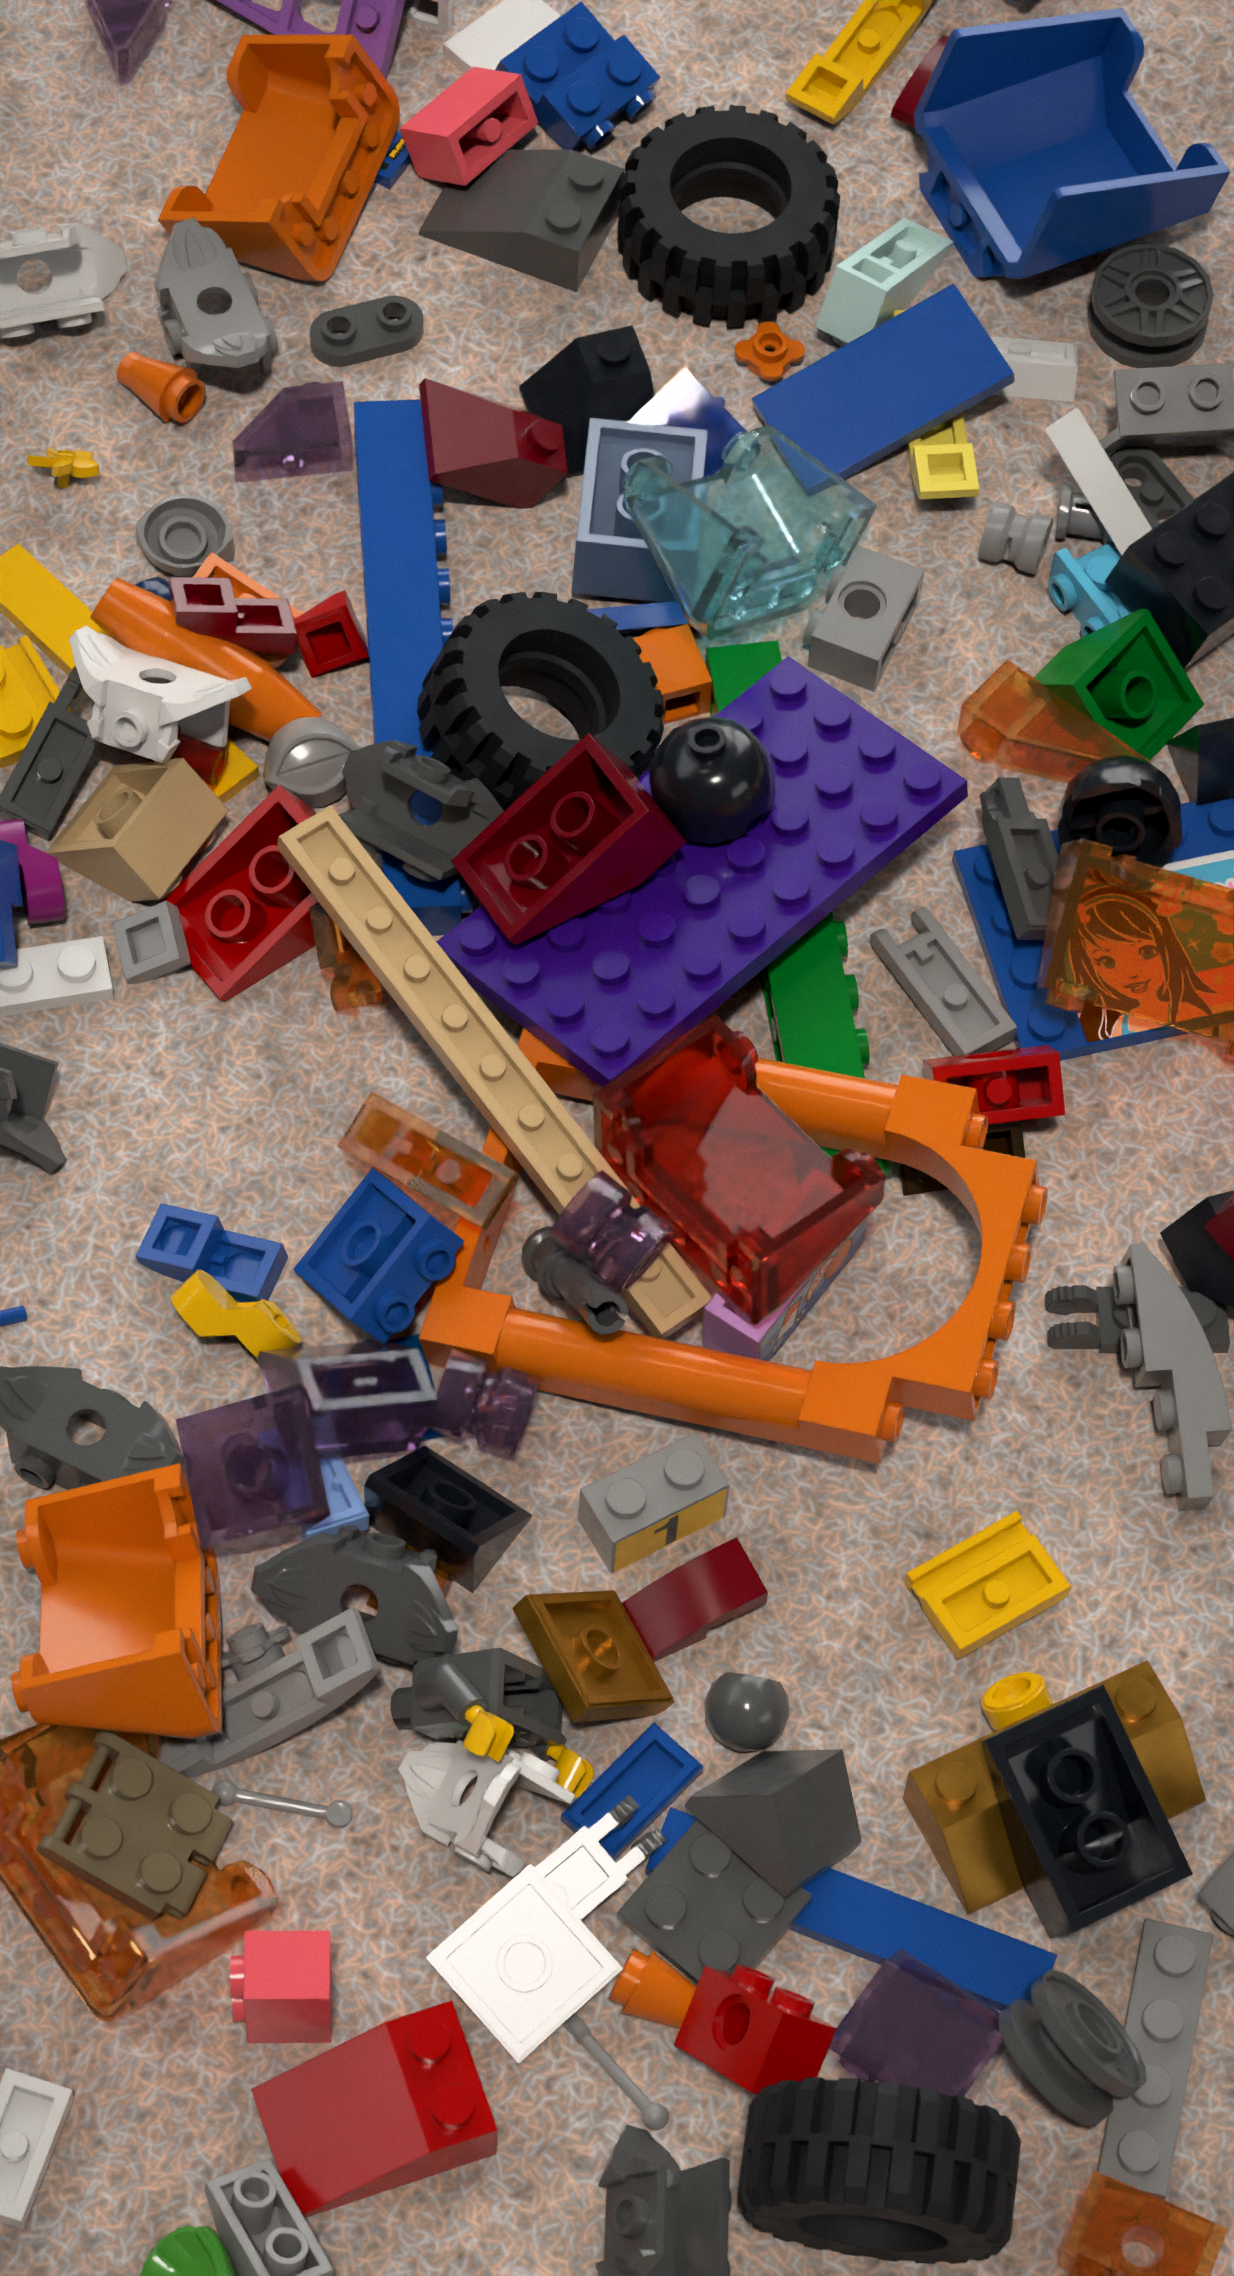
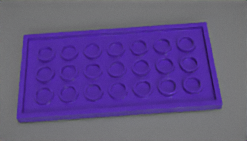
M787 656L714 716L731 719L747 727L766 747L770 758L776 790L771 812L764 820L761 814L756 821L747 825V834L736 840L715 844L685 840L686 843L640 885L517 945H514L507 939L483 904L440 938L437 943L472 988L613 1096L968 797L967 780L797 661ZM648 769L637 779L650 794V769Z

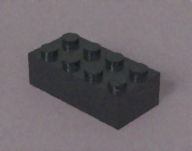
M1234 472L1129 545L1104 581L1131 612L1138 609L1149 610L1183 669H1186L1234 634Z

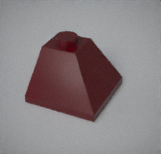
M424 378L419 384L429 481L512 507L526 509L533 508L568 474L562 425L523 409Z

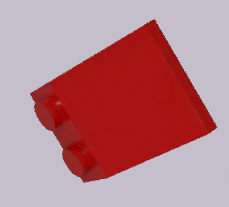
M280 784L162 901H167L178 907L191 960L190 965L218 998L224 1002L340 930L277 848L280 835L316 814L310 805Z
M452 2000L384 2022L251 2089L278 2173L304 2218L497 2154L498 2130Z

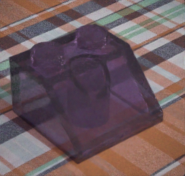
M300 1384L176 1419L201 1549L226 1557L250 1553L292 1541L331 1516L304 1386Z

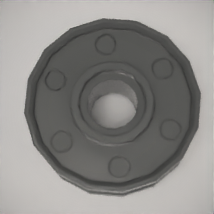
M1155 243L1130 245L1111 253L1097 268L1092 284L1091 301L1087 312L1090 335L1103 353L1122 365L1139 369L1171 367L1187 361L1202 346L1209 321L1208 316L1214 296L1210 277L1197 260L1176 248Z
M1050 1969L1031 1985L1032 2001L1017 1998L998 2014L999 2031L1006 2048L1018 2067L1040 2094L1070 2119L1080 2125L1095 2127L1114 2110L1113 2096L1128 2099L1147 2082L1146 2068L1137 2047L1108 2008L1083 1984L1064 1972Z

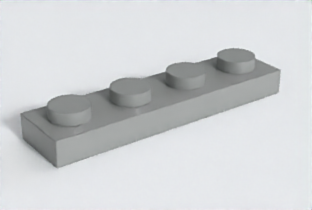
M1145 1919L1124 2029L1137 2047L1145 2065L1147 2082L1128 2099L1113 2096L1114 2110L1107 2116L1094 2187L1163 2203L1167 2197L1214 1934Z

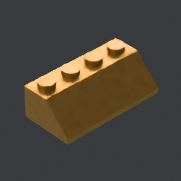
M1148 1660L909 1771L903 1801L967 1915L1026 1888L1018 1870L980 1743L989 1737L1104 1684L1167 1820L1206 1801L1182 1717Z

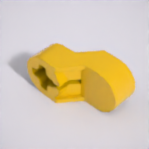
M197 1270L170 1296L176 1311L199 1337L211 1338L213 1336L235 1335L258 1360L270 1368H275L302 1341L296 1327L273 1301L261 1299L255 1302H237L216 1279L203 1270Z

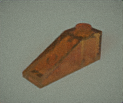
M1008 659L961 704L957 735L961 737L963 746L974 757L980 760L990 758L1003 769L1068 784L1088 764L1107 756L1128 755L1151 763Z
M372 1091L337 1145L369 1170L372 1167L396 1186L484 1231L488 1229L520 1177L514 1170Z

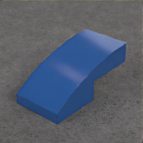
M160 1203L135 1256L138 1263L159 1274L181 1282H185L197 1270H203L216 1279L237 1302H255L261 1299L268 1301L288 1259L287 1252L282 1243L224 1230L218 1216Z

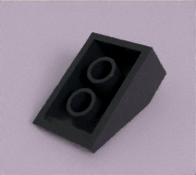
M1104 1684L980 1742L1020 1876L1050 1939L1082 1929L1193 1875Z

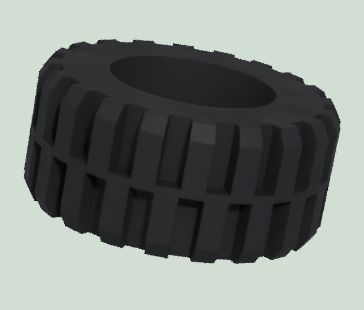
M714 105L697 108L693 116L686 117L684 112L665 121L664 130L657 126L641 139V146L632 150L625 163V174L621 176L617 242L618 252L623 255L622 265L631 280L639 278L638 290L648 300L652 302L657 297H661L663 299L662 310L679 318L683 311L693 314L694 324L710 327L711 319L726 320V328H743L747 318L756 317L758 324L776 320L777 311L781 307L789 314L804 304L805 292L811 296L817 292L824 283V275L830 270L834 257L840 194L837 192L838 178L835 169L827 163L826 153L814 140L807 143V133L792 122L785 126L778 122L779 117L776 114L762 109L760 114L746 112V106L730 105L729 110L715 111ZM729 197L751 202L763 208L775 220L760 229L750 232L721 233L699 226L688 219L681 211L705 199Z
M526 592L505 594L499 601L498 599H489L474 608L471 615L464 616L457 624L422 683L423 690L418 697L417 714L420 721H422L419 726V732L425 750L433 749L434 753L431 758L448 766L451 770L450 774L463 781L478 778L494 796L503 811L588 733L593 735L627 764L637 778H639L651 761L655 749L661 742L664 730L661 719L665 713L661 691L653 690L658 680L650 661L642 662L639 657L642 652L641 647L630 635L624 638L615 629L617 623L604 613L599 618L587 611L588 604L576 599H569L568 603L558 601L557 594L535 592L532 598H528ZM501 687H521L547 697L568 715L576 727L580 739L557 738L532 727L513 710L505 698Z
M822 2077L804 2078L803 2081L799 2082L793 2080L779 2081L775 2086L768 2085L764 2087L749 2105L737 2204L747 2223H752L753 2228L761 2232L773 2233L775 2238L787 2242L802 2243L804 2247L826 2249L845 2255L866 2256L894 2262L903 2260L923 2264H935L936 2262L954 2264L966 2263L968 2259L981 2261L989 2259L991 2255L996 2256L1011 2237L1021 2140L1012 2121L1007 2116L1000 2115L998 2110L988 2105L974 2104L972 2099L959 2095L949 2096L941 2094L939 2090L925 2087L901 2086L900 2083L880 2080L879 2083L861 2081L858 2078L825 2080Z

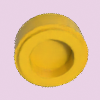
M1031 1672L1016 1673L1002 1678L987 1689L981 1700L984 1713L994 1730H999L1053 1704L1043 1677Z

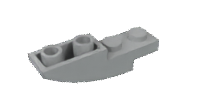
M1143 1243L1130 1244L1120 1261L1121 1265L1114 1266L1115 1301L1117 1305L1126 1304L1128 1329H1122L1120 1335L1122 1362L1125 1368L1134 1369L1136 1387L1162 1385V1390H1157L1154 1394V1414L1157 1428L1159 1430L1167 1429L1170 1454H1165L1162 1457L1164 1489L1166 1494H1176L1178 1511L1202 1510L1214 1498L1208 1446L1221 1445L1232 1431L1225 1389L1205 1332L1187 1298L1167 1269Z
M270 2158L205 2182L204 2191L216 2229L228 2251L237 2276H333L334 2269Z

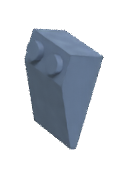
M590 418L571 593L654 602L691 600L708 430Z

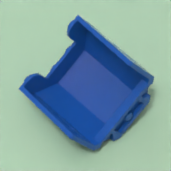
M1123 8L954 29L951 32L914 111L915 132L920 134L925 140L928 172L919 173V183L922 195L950 240L954 241L955 248L973 277L1006 276V278L1012 279L1027 278L1209 213L1230 174V170L1216 149L1209 143H1195L1189 146L1179 165L1176 164L1128 91L1144 56V42Z

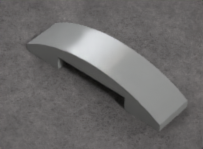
M351 1607L296 1637L299 1649L223 1689L222 1729L219 1733L195 1739L128 1733L131 1744L190 1779L238 1763L307 1728L350 1699L380 1671L359 1610Z

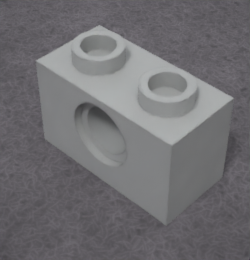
M857 545L847 567L838 564L830 578L826 591V598L830 600L824 612L815 609L807 623L803 643L810 645L808 667L875 692L919 604L924 570ZM854 617H863L866 619H857Z

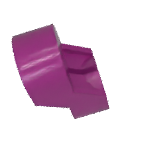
M23 819L0 821V840L17 845L21 893L27 923L36 924L65 920L64 897L58 859L27 843Z

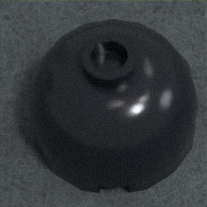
M705 717L689 720L676 727L656 749L650 767V795L687 841L715 844L736 840L748 833V824L756 821L761 814L764 820L771 812L776 790L767 749L752 731L731 719Z
M1125 755L1107 756L1092 762L1068 783L1058 810L1060 847L1073 865L1081 869L1082 862L1089 868L1099 870V878L1130 881L1156 873L1167 864V856L1176 846L1178 849L1182 841V813L1179 795L1168 776L1146 760Z

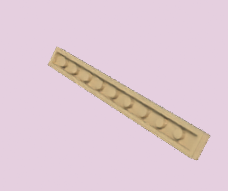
M329 805L280 835L277 843L278 850L651 1335L665 1339L704 1313V1307L712 1299L710 1294L333 807Z

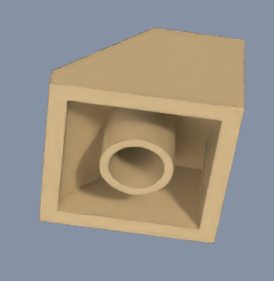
M184 758L170 759L164 764L157 761L115 765L45 853L57 858L58 863L129 902L161 900L167 897L180 884L182 880L180 873L191 858L202 852L213 842L217 834L215 827L229 810Z

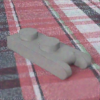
M921 907L911 913L913 924L920 934L908 941L897 945L885 929H880L870 935V941L874 950L954 1056L992 1052L1015 1039L1017 1025L926 907Z

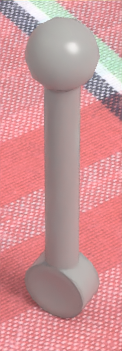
M228 1779L218 1781L211 1790V1792L220 1796L217 1802L220 1806H229L234 1802L264 1807L325 1819L334 1828L346 1827L351 1822L353 1816L351 1806L343 1800H336L325 1806L238 1789L234 1782Z
M574 2013L563 2023L564 2028L573 2035L579 2044L583 2045L642 2112L641 2118L645 2127L656 2131L664 2128L669 2120V2112L666 2107L660 2103H652L591 2035L590 2029L577 2014Z

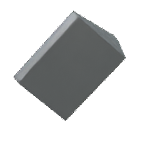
M843 1749L762 1751L692 1795L684 1806L784 1898H787L850 1855L862 1842Z

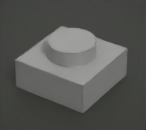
M164 901L112 923L125 980L133 984L147 982L191 964L177 906Z

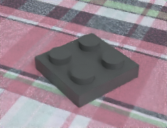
M696 1819L617 1912V1918L698 1985L705 1966L733 1974L736 1964L756 1969L811 1904L812 1895L801 1887L787 1898H784L699 1819Z

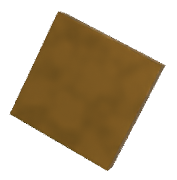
M616 1591L528 1594L512 1607L572 1722L654 1716L665 1711L674 1703L672 1694Z

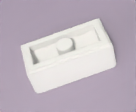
M990 336L1014 372L1015 378L1014 383L993 395L1074 402L1078 373L1077 345H1074V343Z

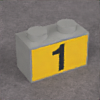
M694 1432L581 1488L578 1521L609 1572H616L723 1518L726 1515L729 1483L698 1433Z

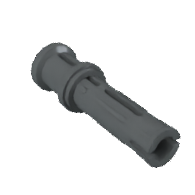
M546 1226L536 1230L527 1238L522 1247L521 1260L523 1267L534 1280L539 1282L540 1286L550 1297L559 1301H567L583 1316L588 1325L600 1334L614 1333L625 1324L626 1321L616 1311L628 1315L626 1302L620 1295L614 1293L595 1273L596 1267L591 1255L583 1247L577 1245V1242L566 1230L559 1227Z

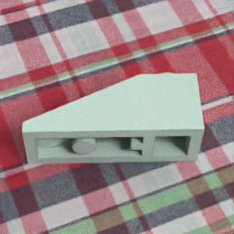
M905 217L836 266L815 327L832 335L834 342L844 346L892 319L894 310H907L952 248L954 241Z

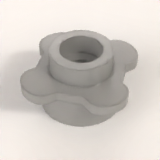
M255 1623L235 1632L226 1640L230 1650L221 1655V1668L230 1665L237 1681H240L286 1656L279 1641L285 1639L290 1634L287 1626L266 1632L263 1623Z

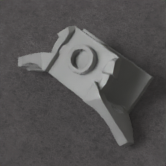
M195 218L175 223L164 249L154 283L160 307L157 308L159 321L163 325L165 339L171 354L177 355L182 353L186 361L182 363V366L195 370L198 377L202 376L204 372L202 364L241 368L258 363L263 375L271 373V352L278 350V340L271 319L268 316L262 317L259 311L257 291L251 275L248 272L242 273L231 247L227 248L219 235L211 228L202 227ZM208 293H221L230 299L231 307L222 314L209 315L201 311L197 303L202 296Z
M1232 363L1114 371L1115 407H1117L1118 427L1099 441L1108 457L1117 450L1128 446L1152 449L1215 445L1234 449V380Z

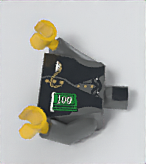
M502 1648L418 1660L413 1667L412 1687L397 1688L392 1694L390 1703L393 1721L399 1728L413 1727L414 1730L441 1742L456 1744L458 1740L463 1741L462 1746L479 1756L486 1754L498 1762L501 1761L507 1747L527 1746L539 1759L545 1762L551 1758L556 1760L553 1767L559 1770L560 1773L555 1783L575 1794V1798H578L587 1789L594 1777V1767L587 1760L564 1746L566 1738L562 1734L563 1703L545 1669Z

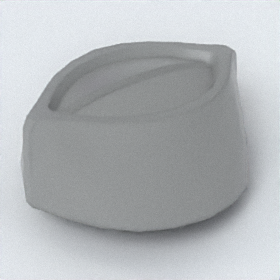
M196 495L167 497L153 505L136 523L137 546L142 549L155 566L166 573L177 577H193L210 552L228 563L234 561V540L227 517L219 505L206 498Z
M317 717L297 718L282 726L273 735L267 747L263 780L272 790L280 784L312 808L325 807L346 793V781L342 770L350 751L358 750L362 747L357 745L341 728L327 719Z

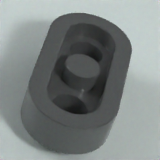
M386 296L322 313L313 321L310 327V348L313 355L320 362L333 367L350 366L405 352L414 348L423 336V313L414 301L402 296ZM399 317L401 319L397 321H392L388 318ZM334 331H344V332H346V333H345V334H341V335H336V334H333L332 332H334Z
M1128 446L1117 450L1110 456L1109 459L1152 529L1160 524V520L1169 518L1194 500L1182 483L1153 451L1144 447ZM1134 478L1139 480L1142 485L1137 487L1130 486L1124 480Z

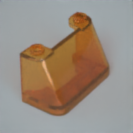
M1086 839L1063 843L1055 870L1036 987L1041 991L1047 992L1045 1004L1076 1013H1082L1084 1003L1227 1043L1224 1054L1234 1057V889L1135 861L1136 857L1122 854L1111 857L1113 847Z
M37 1724L0 1739V1881L87 2008L100 2020L111 2022L135 2011L243 1939L245 1931H255L271 1918L281 1900L275 1893L267 1874L246 1860H236L225 1865L220 1870L214 1861L206 1867L189 1858L187 1861L202 1869L206 1876L186 1916L176 1919L161 1911L157 1917L150 1920L41 1856L37 1852L36 1847L42 1836H51L68 1804L64 1795L70 1783H79L96 1751L92 1746V1742L99 1730ZM109 1731L156 1759L160 1736ZM107 1758L91 1788L95 1792L98 1791L113 1763V1760ZM79 1811L63 1841L68 1845L71 1843L86 1812Z

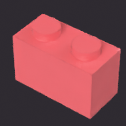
M472 67L399 129L418 177L466 186L539 123L521 74Z
M245 1931L244 1955H231L230 1997L232 1998L233 2022L246 2023L247 2043H331L332 1961L330 1931Z

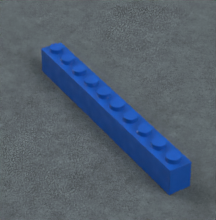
M420 399L354 402V439L374 744L397 740L417 746L418 749L415 756L423 755L431 758L434 753L433 749L425 750L419 732V726L422 721H420L417 714L418 697L423 690L422 683L429 669L453 632L452 618L441 619L440 605H450L449 569H437L436 556L446 555L445 519H433V507H443V487L441 484L429 481ZM419 790L412 798L411 810L414 817L420 823L433 825L441 817L442 803ZM386 851L381 854L382 872L432 936L447 934L461 922V913L473 912L472 889L459 874L443 880L438 879L436 882L424 881L406 872L402 867L403 860Z

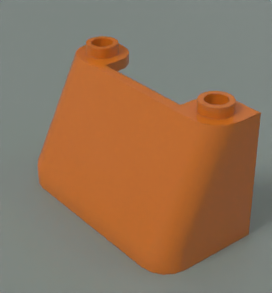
M353 34L242 35L226 73L228 86L235 99L244 109L206 193L204 194L197 186L179 185L169 194L158 217V221L171 236L175 223L195 218L202 227L211 228L216 232L227 248L231 247L238 262L296 280L325 281L330 278L338 264L396 133L400 118L398 97Z
M173 1464L25 1500V1529L17 1530L16 1543L24 1568H34L41 1582L39 1653L24 1655L21 1658L20 1671L13 1672L11 1676L13 1696L21 1713L30 1712L35 1722L48 1725L187 1739L219 1733L222 1729L221 1592L218 1563L212 1537L181 1464Z

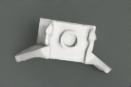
M78 223L56 224L58 233L48 235L46 227H33L11 232L12 241L0 243V338L18 337L34 333L33 323L53 319L57 320L59 328L74 327L92 322L91 313L104 311V304L101 299L107 297L116 289L120 278L128 271L124 249ZM31 259L45 262L51 271L50 284L40 293L24 291L17 281V273L20 266Z
M87 625L76 630L69 638L74 662L83 689L95 702L92 717L87 722L92 739L163 764L170 760L181 742L177 739L178 733L221 748L227 745L230 699L252 689L246 677L227 680L162 658L149 656L126 648L113 638L103 633H98Z
M458 1740L456 1744L437 1742L429 1744L421 1751H408L398 1770L405 1782L406 1791L422 1832L446 1846L452 1843L455 1846L453 1850L455 1854L486 1871H490L493 1866L505 1874L514 1877L522 1870L526 1863L522 1858L486 1836L512 1785L569 1804L575 1796L572 1792L555 1783L560 1773L559 1770L526 1752H523L521 1756L507 1748L501 1761L498 1762L486 1754L479 1756L462 1746L463 1741ZM477 1776V1782L473 1792L471 1793L469 1798L462 1805L459 1806L460 1799L464 1789L466 1788L468 1783L474 1777Z

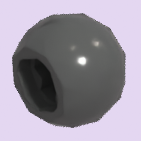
M726 1672L712 1682L705 1699V1721L717 1740L739 1752H754L768 1747L783 1734L789 1718V1697L781 1682L768 1678Z

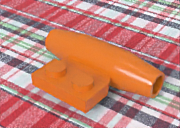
M210 552L193 576L230 578L235 598L282 599L212 552ZM118 577L110 584L90 616V619L105 633L126 648L227 680L246 677L252 689L230 699L228 724L268 742L285 724L297 718H320L322 714L317 707L275 669L281 667L290 653H271L244 649L218 638L192 632L176 622L171 601ZM289 604L293 620L303 614L302 611Z

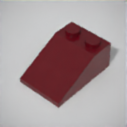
M588 733L458 853L451 862L507 939L514 945H517L640 885L682 847L686 841L627 764L593 735Z

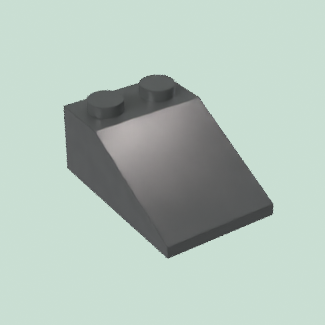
M507 150L466 186L446 182L421 226L419 235L577 292L618 218L621 176L624 174V168L573 150Z

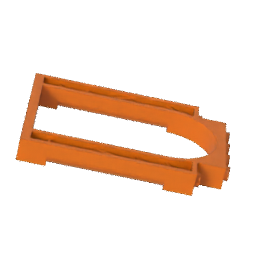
M523 1028L517 1046L555 1094L890 1160L908 1165L930 1175L959 1198L977 1225L982 1238V1252L978 1272L961 1306L934 1334L903 1352L868 1362L830 1363L815 1360L813 1370L623 1330H618L611 1334H600L595 1332L586 1322L516 1308L512 1296L481 1290L522 1168L521 1164L490 1125L454 1231L464 1240V1243L455 1253V1265L452 1271L445 1278L437 1282L418 1338L428 1364L475 1377L880 1464L887 1441L896 1443L899 1439L904 1421L905 1406L975 1421L981 1398L991 1400L996 1388L999 1361L992 1360L997 1341H1008L1016 1309L1015 1302L1009 1301L1014 1281L1024 1283L1031 1261L1032 1245L1025 1242L1030 1225H1041L1048 1199V1188L1039 1185L1037 1160L983 1150L988 1129V1116L980 1114L977 1089L901 1074L899 1083L896 1085L676 1042L612 1096L531 1032Z

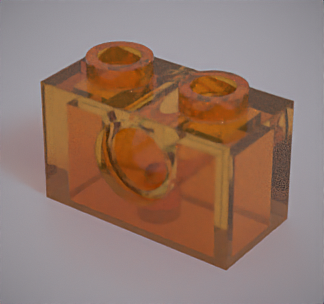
M1095 2171L1057 2266L1070 2271L1068 2276H1210L1228 2228ZM1128 2242L1143 2243L1153 2251L1157 2263L1150 2267L1135 2266L1125 2258L1121 2246Z

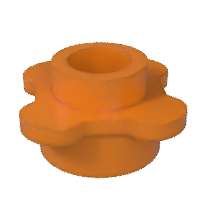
M770 321L760 323L757 326V332L750 339L741 340L735 346L737 360L746 363L748 369L754 375L767 381L780 379L789 371L792 362L801 361L805 353V347L801 341L789 339L780 331V326L777 323ZM771 348L774 351H766L765 349Z

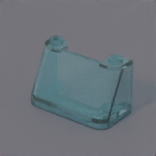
M771 424L755 428L748 433L739 432L723 451L722 460L724 464L719 473L679 484L672 479L673 465L663 456L656 455L640 459L634 463L622 482V487L625 489L623 503L688 623L708 640H715L806 610L827 591L830 578L838 564L847 565L878 506Z

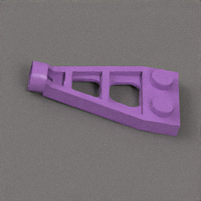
M217 0L274 35L353 34L386 79L405 0H342L336 30L326 33L303 19L300 14L302 0H283L280 11H274L253 0Z

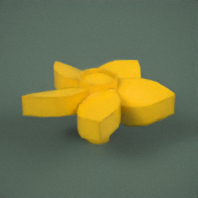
M49 446L46 450V456L28 455L27 465L52 468L51 476L58 477L57 485L60 488L69 487L70 475L75 478H87L99 474V464L92 459L93 452L56 450Z

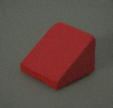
M346 590L333 594L293 620L297 633L296 642L312 678L368 657L366 638Z

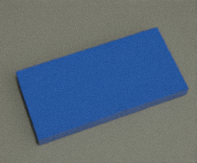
M953 283L754 396L752 403L809 494L814 496L1015 382L1014 372Z

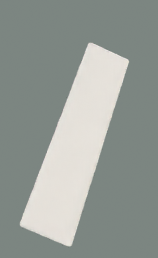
M1075 408L1048 426L1045 432L1122 556L1129 545L1151 531L1152 527L1079 408Z

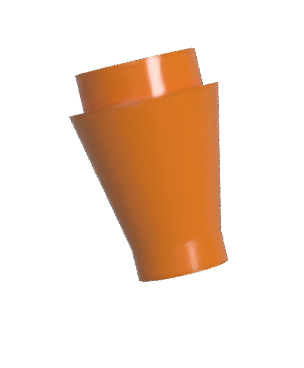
M135 351L128 353L118 366L117 379L119 383L132 390L166 422H171L172 420L180 423L188 422L202 407L206 394L205 384L198 379L196 371L192 368L145 357Z
M633 1948L622 1967L623 1970L620 1971L608 1999L622 2005L621 2013L680 2029L697 1986L653 1950L647 1956Z

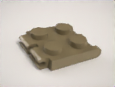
M99 1730L92 1742V1746L96 1749L79 1783H70L64 1795V1798L68 1801L67 1806L51 1836L43 1835L36 1850L44 1858L150 1920L157 1917L161 1911L176 1919H181L182 1916H186L206 1876L202 1869L187 1860L190 1858L206 1867L209 1863H213L233 1821L225 1814L214 1809L220 1796L117 1735L106 1730ZM107 1758L113 1760V1763L98 1791L95 1792L91 1788ZM82 1810L86 1814L71 1843L68 1845L63 1841L79 1811Z

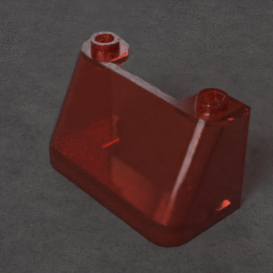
M714 1014L592 1094L595 1147L676 1252L739 1316L748 1323L756 1325L780 1310L882 1203L885 1176L877 1161L866 1152L859 1154L857 1151L847 1147L831 1158L757 1086L755 1064L758 1063V1054L750 1039L741 1031L736 1030L733 1032Z

